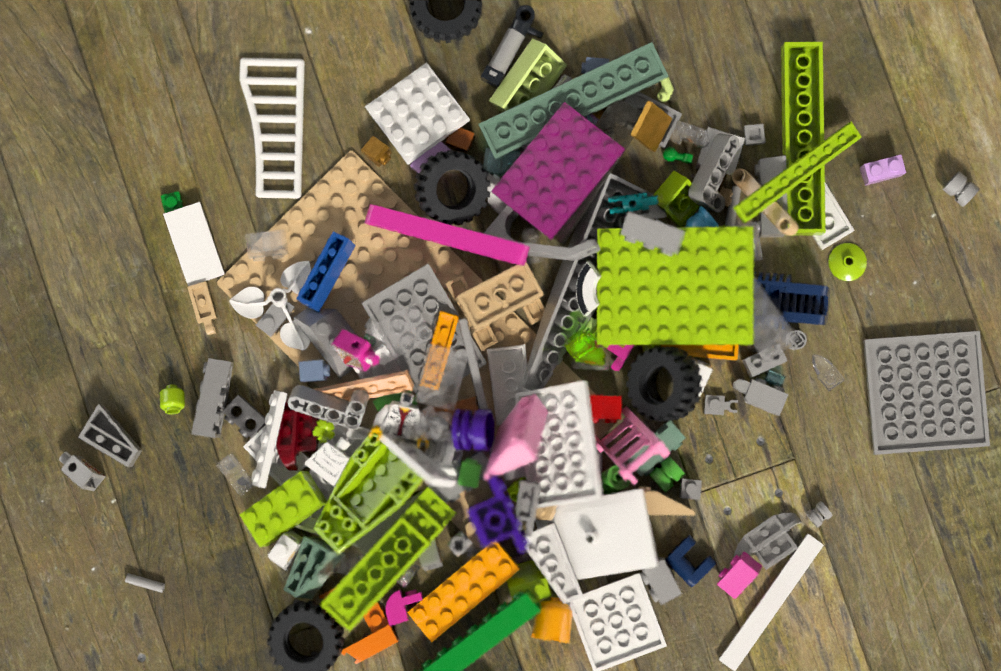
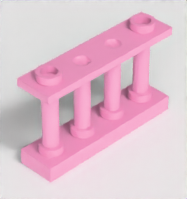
M626 406L621 410L625 416L623 422L602 440L595 435L596 449L600 453L604 451L620 468L618 471L625 480L629 478L635 484L637 481L631 474L653 454L659 453L665 458L670 452ZM628 427L632 429L610 449L606 447ZM636 436H640L641 439L616 458L615 454ZM649 445V448L627 467L623 465L643 446Z

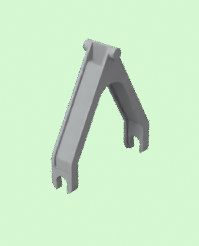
M507 205L483 234L515 242L511 238L510 228L512 222L519 214ZM595 239L571 248L516 242L530 247L527 256L577 261L600 251V247Z

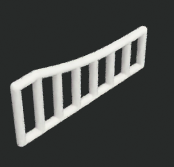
M242 58L240 60V83L249 109L255 141L256 196L258 198H300L302 186L304 60ZM248 66H297V78L247 77ZM248 84L296 85V96H252ZM254 103L296 104V115H257ZM259 122L295 123V134L261 133ZM262 141L295 142V153L263 152ZM263 160L294 161V172L264 171ZM264 179H294V191L263 190Z

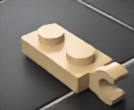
M204 281L188 286L198 324L204 323L208 335L215 334L216 330L212 320L217 319L207 282Z

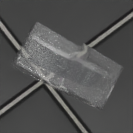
M232 452L216 464L240 497L255 486L252 485L253 481L250 475Z

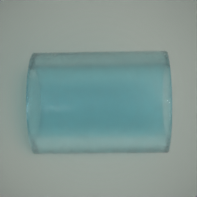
M769 369L764 380L767 383L781 387L785 380V375Z

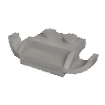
M795 513L773 515L743 536L734 556H740L745 551L751 557L755 555L765 570L769 569L798 549L787 532L795 525L802 523V521Z

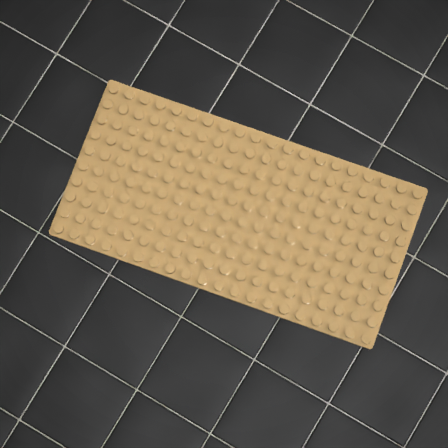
M349 151L217 281V285L230 298L247 287H257L263 292L265 297L263 302H265L272 290L276 288L288 289L282 286L280 279L283 271L297 262L309 261L312 271L327 240L334 231L350 239L356 246L322 308L337 309L356 335L363 339L367 330L365 324L370 317L362 302L426 264L430 265L461 319L463 318L445 283L463 275L469 288L472 289L483 283V281L448 246L365 224L364 221L370 204L414 216L417 215L355 152ZM291 290L289 293H286L287 301L295 307L290 313L294 321L293 318L308 307L300 303L296 299L298 294ZM495 294V298H496L498 301H502V300ZM272 301L267 305H263L264 312L260 317L252 319L256 324L273 304ZM514 312L492 322L490 327L498 343L488 349L525 344L528 363L536 334ZM287 318L275 334L270 337L298 367L299 362L326 361L312 342H310L306 350L291 348L283 343L280 331L284 324L290 323ZM422 330L421 336L424 337L427 331ZM377 339L372 349L375 350L384 342ZM486 349L481 354L487 364L479 368L488 410H491L494 416V436L496 437L500 425L496 424ZM561 361L552 371L553 375L544 388L580 382L582 380ZM330 367V376H327V381H317L314 383L320 388L360 380L361 378L353 369L340 379ZM471 374L420 403L414 391L411 390L418 402L419 410L472 397L476 399ZM588 387L589 395H596V394ZM376 398L368 400L360 426L371 430L378 413L373 403ZM432 417L426 418L428 424V437L430 440L435 439L430 435L433 423H430L429 420L434 422L435 419ZM598 419V423H593L594 434L601 439L616 423H605V419ZM447 421L446 426H449V428L444 429L442 437L452 435V424ZM426 445L419 448L424 453L426 452ZM472 448L471 450L464 449L461 461L466 460V458H469L479 450ZM482 450L489 461V450ZM504 473L497 475V478H502L506 487L503 490L505 496L510 495L507 489L520 478L505 481ZM480 479L478 488H473L469 492L464 490L460 493L461 497L453 503L450 501L446 503L457 513L451 521L481 551L485 547L481 545L467 509L495 496L488 479L485 481ZM511 500L513 503V508H511V511L514 514L516 511L517 502ZM497 514L490 516V520L493 523H498L501 520Z

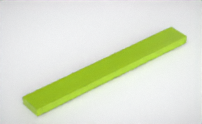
M852 121L847 123L735 205L733 209L743 224L748 222L862 138Z

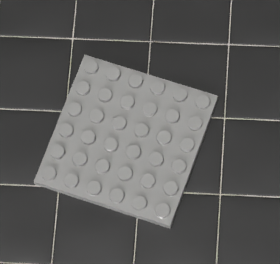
M980 331L863 340L873 455L990 446Z

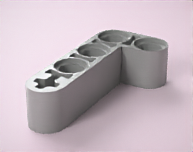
M722 133L715 136L689 189V198L699 207L702 206L706 210L721 212L724 209L725 198L717 190L738 150L739 139L737 136Z
M298 385L292 389L288 399V406L295 411L349 429H356L361 424L369 395L366 391L358 389L353 391L350 401Z

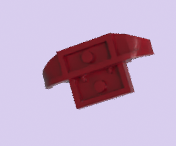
M287 399L277 436L276 449L288 471H298L296 456H299V452L318 451V436H314L312 431L315 427H318L317 421L320 419L291 409L288 406Z

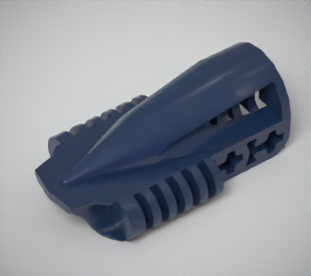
M754 271V327H759L760 319L761 328L766 327L768 320V329H772L773 322L775 321V329L778 330L781 321L782 330L787 329L788 322L826 325L830 304V288L828 286L792 283L791 274H787L786 282L785 274H780L778 282V274L773 273L771 281V273L769 272L766 273L765 280L764 272H759L757 280V272Z

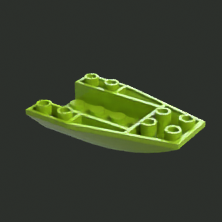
M374 432L371 438H369V435L350 457L313 528L338 554L401 507L423 480L419 474L383 442L377 441L378 435Z

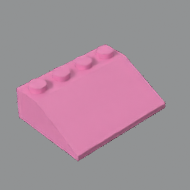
M536 394L522 398L498 428L484 476L486 480L536 459L548 410Z

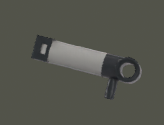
M522 5L517 9L516 15L490 63L481 75L482 81L498 88L526 34L529 33L542 39L544 32L531 26L535 20V11L531 6ZM528 13L531 17L528 20H522L520 15Z

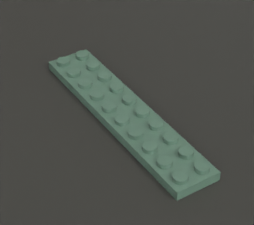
M651 42L478 125L494 159H498L531 143L564 102L583 117H586L667 79L669 76Z

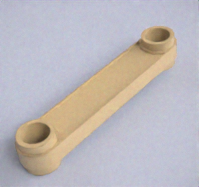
M736 169L732 174V180L747 197L762 186L745 169ZM777 201L761 211L781 233L792 236L798 231L797 222Z

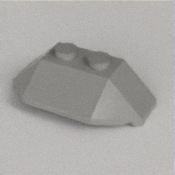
M308 307L293 318L340 379L353 370V367L344 364L332 346V342L342 329L356 335L337 309L321 308L320 312H317Z

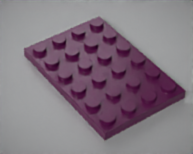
M564 102L491 192L552 240L625 149Z

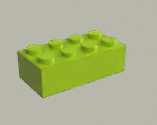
M300 471L241 513L240 517L258 546L266 547L279 539L283 533L292 530L323 508L327 500L308 471Z

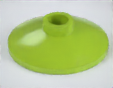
M844 243L832 250L828 259V265L831 273L839 280L853 281L864 273L867 259L860 247L855 244ZM847 258L852 260L851 265L846 264Z

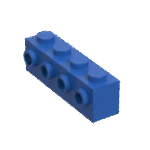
M333 231L296 299L303 305L320 312L356 245L350 239Z

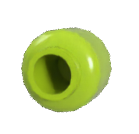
M167 385L166 388L160 391V408L166 414L180 413V410L185 407V392L178 388L177 385Z

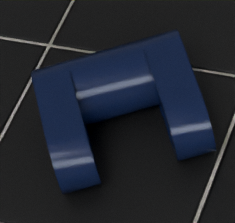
M689 534L665 557L664 561L692 588L717 562L709 555L695 568L684 557L697 542Z

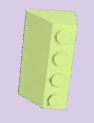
M532 39L489 101L501 112H505L537 97L552 88L567 64L546 44Z

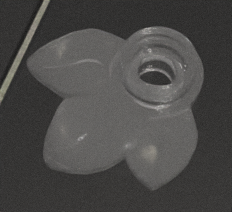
M432 405L423 409L420 414L421 421L416 426L418 437L425 440L431 438L437 442L449 439L452 434L447 427L451 421V414L447 412L435 413ZM425 427L429 428L427 433H423L422 430Z

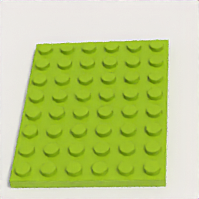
M678 227L677 229L683 230L686 233L678 255L673 253L672 256L661 253L662 249L654 247V250L645 248L643 243L637 240L635 244L625 241V236L621 235L622 228L597 229V243L600 247V251L597 252V271L601 275L597 283V299L600 303L597 306V345H754V227Z

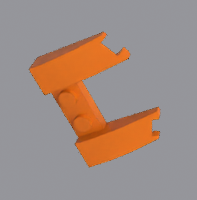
M334 588L320 595V599L325 600ZM378 601L363 616L372 633L342 649L341 654L345 655L348 653L357 659L355 661L356 664L399 641Z

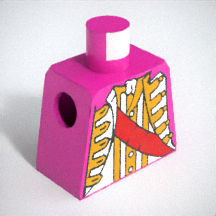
M344 329L341 330L332 342V346L347 366L367 371L371 365H377L380 360V356L375 354L366 340Z

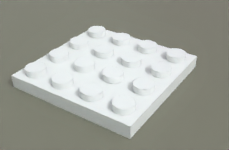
M427 62L365 106L366 110L407 165L470 121L469 117Z
M640 573L583 593L582 597L568 602L593 671L605 670L667 646Z

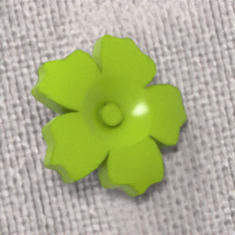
M325 420L317 421L318 427H315L312 432L314 436H318L320 443H326L327 440L333 439L335 433L332 431L334 430V424Z

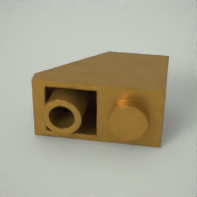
M374 136L361 149V152L379 168L381 165L385 166L392 158L390 156L392 154L390 148Z

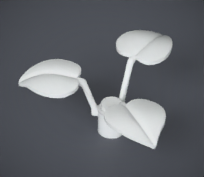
M309 261L297 262L285 269L281 275L280 282L282 286L288 289L276 288L272 290L265 302H263L265 298L263 292L257 287H247L230 299V303L235 311L250 319L260 317L264 312L263 305H267L270 301L276 307H282L290 323L282 326L280 331L281 340L291 348L306 350L311 342L296 321L292 320L285 304L287 303L286 293L292 290L295 294H299L311 272Z

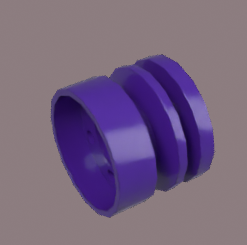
M457 409L452 421L454 448L456 450H471L472 446H474L475 450L490 451L495 435L492 411L476 410L473 415L470 409L465 411L464 409Z

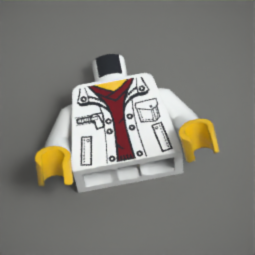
M402 392L400 402L391 401L390 404L385 405L376 414L369 438L372 437L373 432L378 435L377 441L381 438L382 434L416 441L419 438L417 448L419 449L420 443L423 442L426 444L427 450L429 446V441L426 439L428 437V424L424 413L419 410V406L412 404L414 395Z

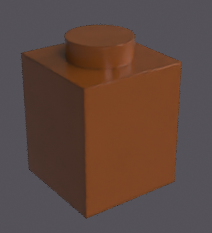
M460 127L445 138L447 140L446 145L468 154L475 133Z

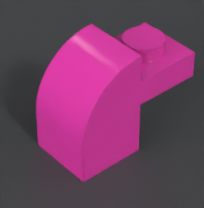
M399 589L390 596L386 604V615L390 626L409 620L406 605L423 600L422 591L410 590L405 592L406 596H403L401 589Z

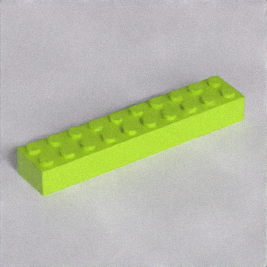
M784 42L781 46L782 155L786 156V168L824 141L823 42ZM825 165L787 192V212L798 224V231L792 236L823 235L826 233Z

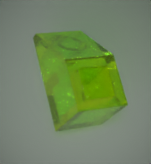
M585 328L565 340L564 346L574 361L597 366L605 365L606 354L601 347L598 348L594 343L596 340L590 331L587 333Z

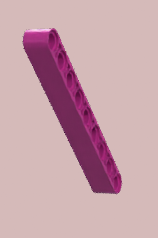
M372 204L369 205L364 221L365 224L520 266H525L530 248L524 244Z

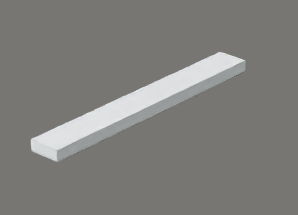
M806 534L798 549L794 551L718 660L733 671H736L824 546L811 535Z

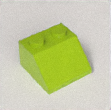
M673 171L653 196L658 195L659 203L657 206L667 213V217L677 226L683 227L686 221L698 210L699 206L689 198V189L692 184L690 180Z
M534 560L518 563L517 565L521 569L507 580L512 600V596L519 590L525 591L527 588L537 600L551 597L547 579Z

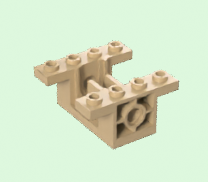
M496 259L502 273L472 289L469 288L463 275L445 283L462 318L467 319L469 331L481 352L498 343L490 324L499 318L522 308L530 325L541 321L545 308L540 298L544 294L527 262H525V266H520ZM498 292L503 293L504 300L498 301L495 298V294Z

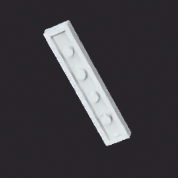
M274 390V393L270 396L269 405L271 406L269 413L265 417L266 427L260 438L262 444L260 451L256 455L257 466L256 470L252 473V485L266 488L287 393Z

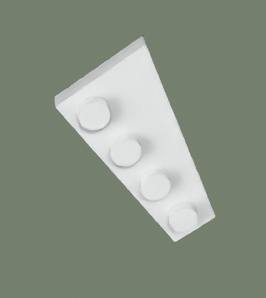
M553 523L533 531L531 537L526 536L529 545H526L527 552L563 604L582 597V592L555 524Z

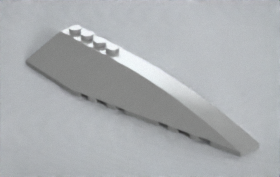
M607 172L589 193L568 248L595 239L597 242V229L623 228V216L627 215L628 212L610 214L609 210L614 207H623V201L608 202V197L647 193V196H653L654 194ZM631 200V203L633 205H636V202L634 200ZM597 252L577 261H562L535 338L522 384L523 388L530 391L544 388L553 375L552 371L561 363L567 349H570L574 344L573 340L577 335H580L597 310L595 308L588 316H583L576 298V283L579 273L586 262H591L597 270Z

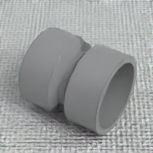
M958 171L942 190L949 196L954 195V200L964 207L980 188L973 182H967V177Z

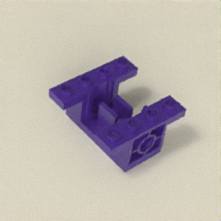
M497 476L489 478L488 480L495 496L467 509L482 547H485L513 535L519 552L522 553L527 550L526 545H529L525 531L521 533L518 527L521 526L518 516L511 511L513 503L510 496H505L503 492L506 488L501 477L497 478ZM497 514L501 520L498 523H493L490 520V516Z

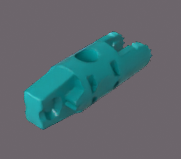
M647 193L608 197V202L623 201V207L609 209L610 214L649 210V206L659 203L658 195L647 196ZM631 200H634L636 202V205H633L631 203Z

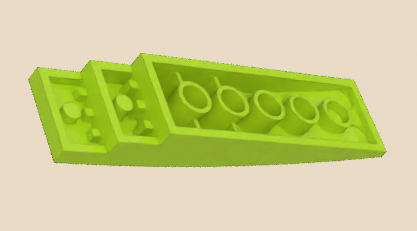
M427 487L320 605L350 631L425 551L457 513Z

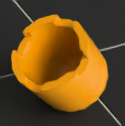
M551 597L550 601L540 602L542 609L541 612L535 615L531 637L570 643L571 607L566 603L563 604L561 599Z

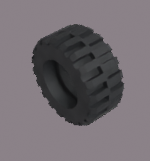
M409 0L411 16L417 29L423 32L425 37L433 38L434 41L439 43L441 40L445 41V43H451V40L455 39L460 41L463 36L470 35L471 30L477 27L478 20L481 19L482 0H463L464 8L462 13L450 21H441L434 18L428 9L429 0Z
M454 150L440 151L436 153V156L431 155L427 158L428 162L426 164L422 163L420 166V173H416L417 183L414 184V190L417 191L415 198L420 203L419 207L430 218L448 225L455 224L458 226L463 225V222L469 223L473 221L472 217H478L481 214L480 209L482 207L486 208L488 203L485 200L486 197L490 198L491 193L487 191L491 183L490 180H487L488 173L482 168L483 165L471 155ZM458 170L467 178V193L458 204L448 206L443 204L437 197V183L440 177L447 171Z
M654 347L646 349L644 353H640L636 357L637 360H633L631 364L632 369L628 371L629 381H626V387H629V392L627 393L628 397L632 399L631 404L634 408H638L637 412L641 416L655 421H672L686 417L689 412L695 409L696 406L694 404L699 403L701 398L699 393L702 392L703 386L700 385V381L703 380L702 375H699L698 372L700 371L698 364H694L695 359L691 355L687 356L688 353L686 351L679 350L676 347ZM663 367L670 372L673 381L671 395L666 401L660 397L656 387L657 375Z
M303 600L298 601L296 604L292 603L274 619L268 631L269 639L267 640V646L271 648L269 650L270 657H275L274 663L276 666L281 665L283 667L281 671H328L342 652L345 639L343 638L344 629L340 627L339 621L320 604H315V601L309 600L305 603ZM309 623L321 632L324 644L319 653L306 656L298 653L292 647L289 641V632L295 624Z

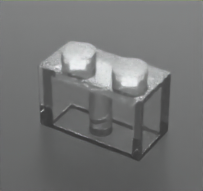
M284 229L245 234L248 258L253 259L254 262L264 261L265 257L272 256V259L284 258L285 254H288L286 231Z

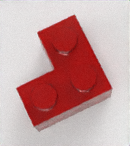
M589 395L593 423H598V419H605V423H617V420H621L622 396Z

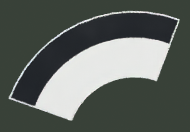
M586 262L576 283V298L583 316H588L600 304L596 296V286L601 275L591 262Z

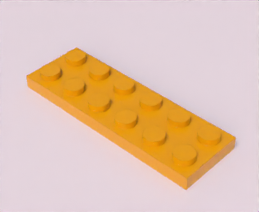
M498 541L486 546L407 613L427 638L433 642L521 568Z

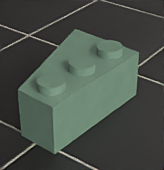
M671 420L666 421L653 433L669 452L672 449L674 451L677 450L686 438ZM649 445L643 446L627 460L628 464L645 452ZM659 453L653 454L635 471L639 476L643 474L647 476L654 470L653 466L657 462L661 464L669 456L663 458Z
M304 536L284 591L296 598L312 599L345 553H336L327 542L320 538Z

